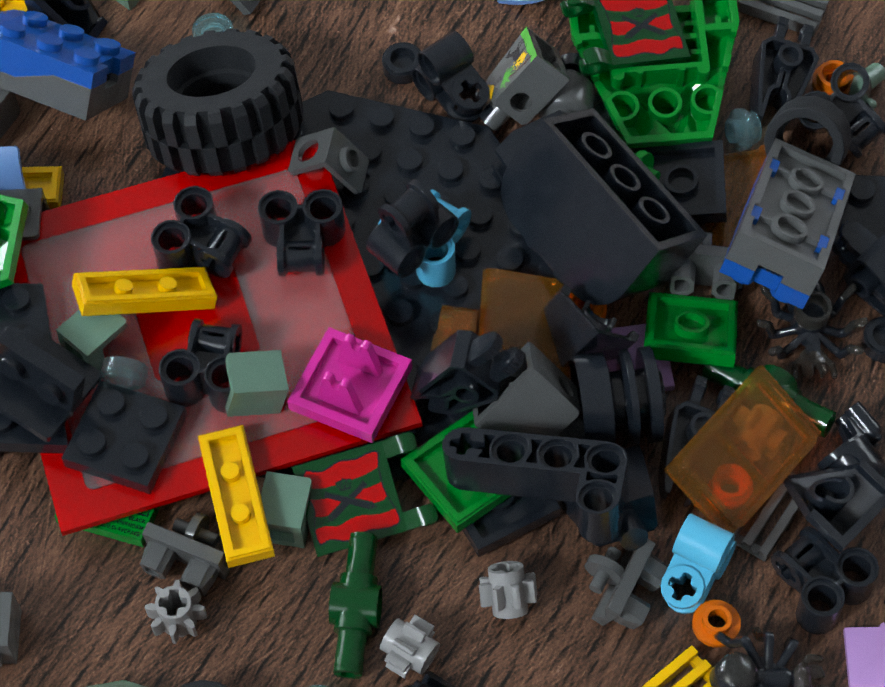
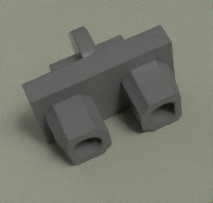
M705 232L708 236L702 241V244L696 248L680 269L671 275L668 281L670 292L678 295H689L694 292V284L712 286L711 294L717 299L732 300L735 298L737 289H742L743 284L719 272L729 247L712 245V232Z
M197 512L190 522L176 518L172 527L173 531L148 522L142 532L147 543L140 562L143 571L159 579H166L175 560L187 564L180 583L189 591L197 587L201 596L206 595L217 577L226 580L231 568H228V565L225 563V553L212 548L217 546L220 534L208 530L210 517L207 514Z
M648 539L637 550H625L619 564L617 561L622 553L619 549L612 546L608 548L605 556L598 554L589 555L584 565L586 571L593 576L589 589L601 594L605 585L608 584L591 618L602 626L613 620L633 630L644 623L650 610V604L634 595L632 591L636 583L651 592L659 589L662 577L668 566L651 553L656 543Z

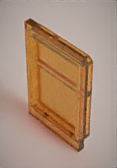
M761 365L748 376L669 463L664 471L711 523L734 533L738 527L744 526L810 452L816 445L817 438L822 432L779 385L778 381Z

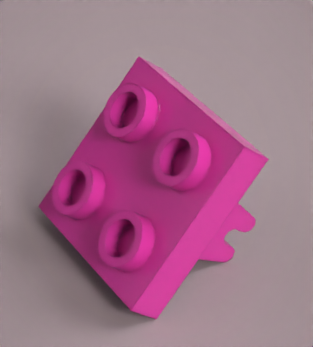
M328 327L287 401L289 410L373 443L412 370V359L376 346L368 340L363 341L352 334H346Z

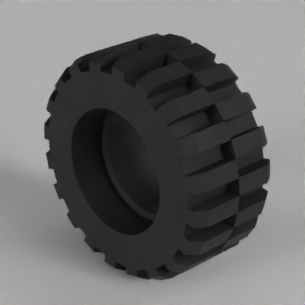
M226 29L225 32L211 30L203 32L204 35L196 37L190 35L182 38L178 44L165 46L161 49L158 56L152 55L146 61L144 68L140 69L132 89V97L147 149L161 164L176 172L184 170L188 175L200 176L201 173H209L211 176H220L226 171L234 170L237 173L247 170V166L255 163L260 165L268 161L269 156L273 153L278 155L286 148L288 141H293L303 122V103L291 54L273 37L267 34L262 36L258 31L247 30L246 32H240L238 29Z

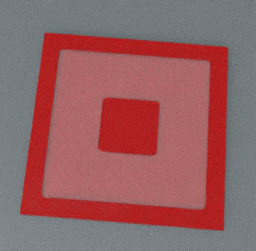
M296 140L289 141L286 148L278 155L275 153L270 155L268 161L260 165L256 163L249 165L247 170L235 173L232 170L223 172V175L211 176L209 173H201L200 176L188 175L183 171L43 211L39 239L22 241L14 283L43 284L52 340L60 345L56 329L79 310L72 288L73 274L81 272L159 269L151 244L153 229L159 223L166 220H177L173 201L182 189L190 186L205 188L213 197L216 215L221 218L231 219L242 225L250 233L252 242L249 247L241 249L232 263L234 268L229 277L221 278L207 272L217 295L214 309L120 314L126 319L127 328L102 349L107 368L102 372L101 380L169 401L165 395L159 375V363L162 357L175 349L187 350L191 324L195 318L203 319L205 324L222 327L241 324L243 333L240 352L281 350L289 388L281 413L228 417L227 414L217 411L212 406L208 394H204L197 404L185 407L187 417L151 494L65 467L62 461L64 453H40L62 536L209 492V483L198 440L199 435L243 425L256 477L265 475L267 471L275 472L370 443L293 412L288 407L287 401L328 327L346 334H352L363 341L368 340L376 346L397 353L344 208L345 234L340 242L324 247V276H317L315 272H288L285 277L278 276L277 247L268 244L263 238L258 212L260 199L265 194L275 190L291 193L297 200V204H303L307 195L315 190L327 189L338 194L332 175L325 167L295 176L288 172ZM318 143L311 145L304 152L302 161H307L315 155L318 150ZM325 216V217H320L319 219H322V220H323V219H328V218H330V217H326V216ZM281 217L276 218L275 220H283L285 218ZM173 247V248L169 249V251H170V250H176V249H178V248H180V247ZM182 375L177 377L174 381H184L187 380L190 376ZM407 379L374 441L422 427V420L415 401L410 398L411 390ZM229 382L222 383L219 387L229 388L230 384ZM98 384L65 423L68 442H70Z

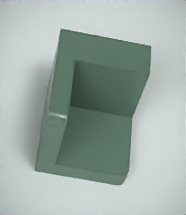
M79 309L59 326L56 332L62 347L102 373L107 368L102 349L127 328V322L120 314L82 316Z
M281 350L228 353L225 360L230 384V393L225 406L227 416L281 413L289 391Z
M266 472L261 500L273 544L305 548L308 536L305 515L312 489L310 478Z

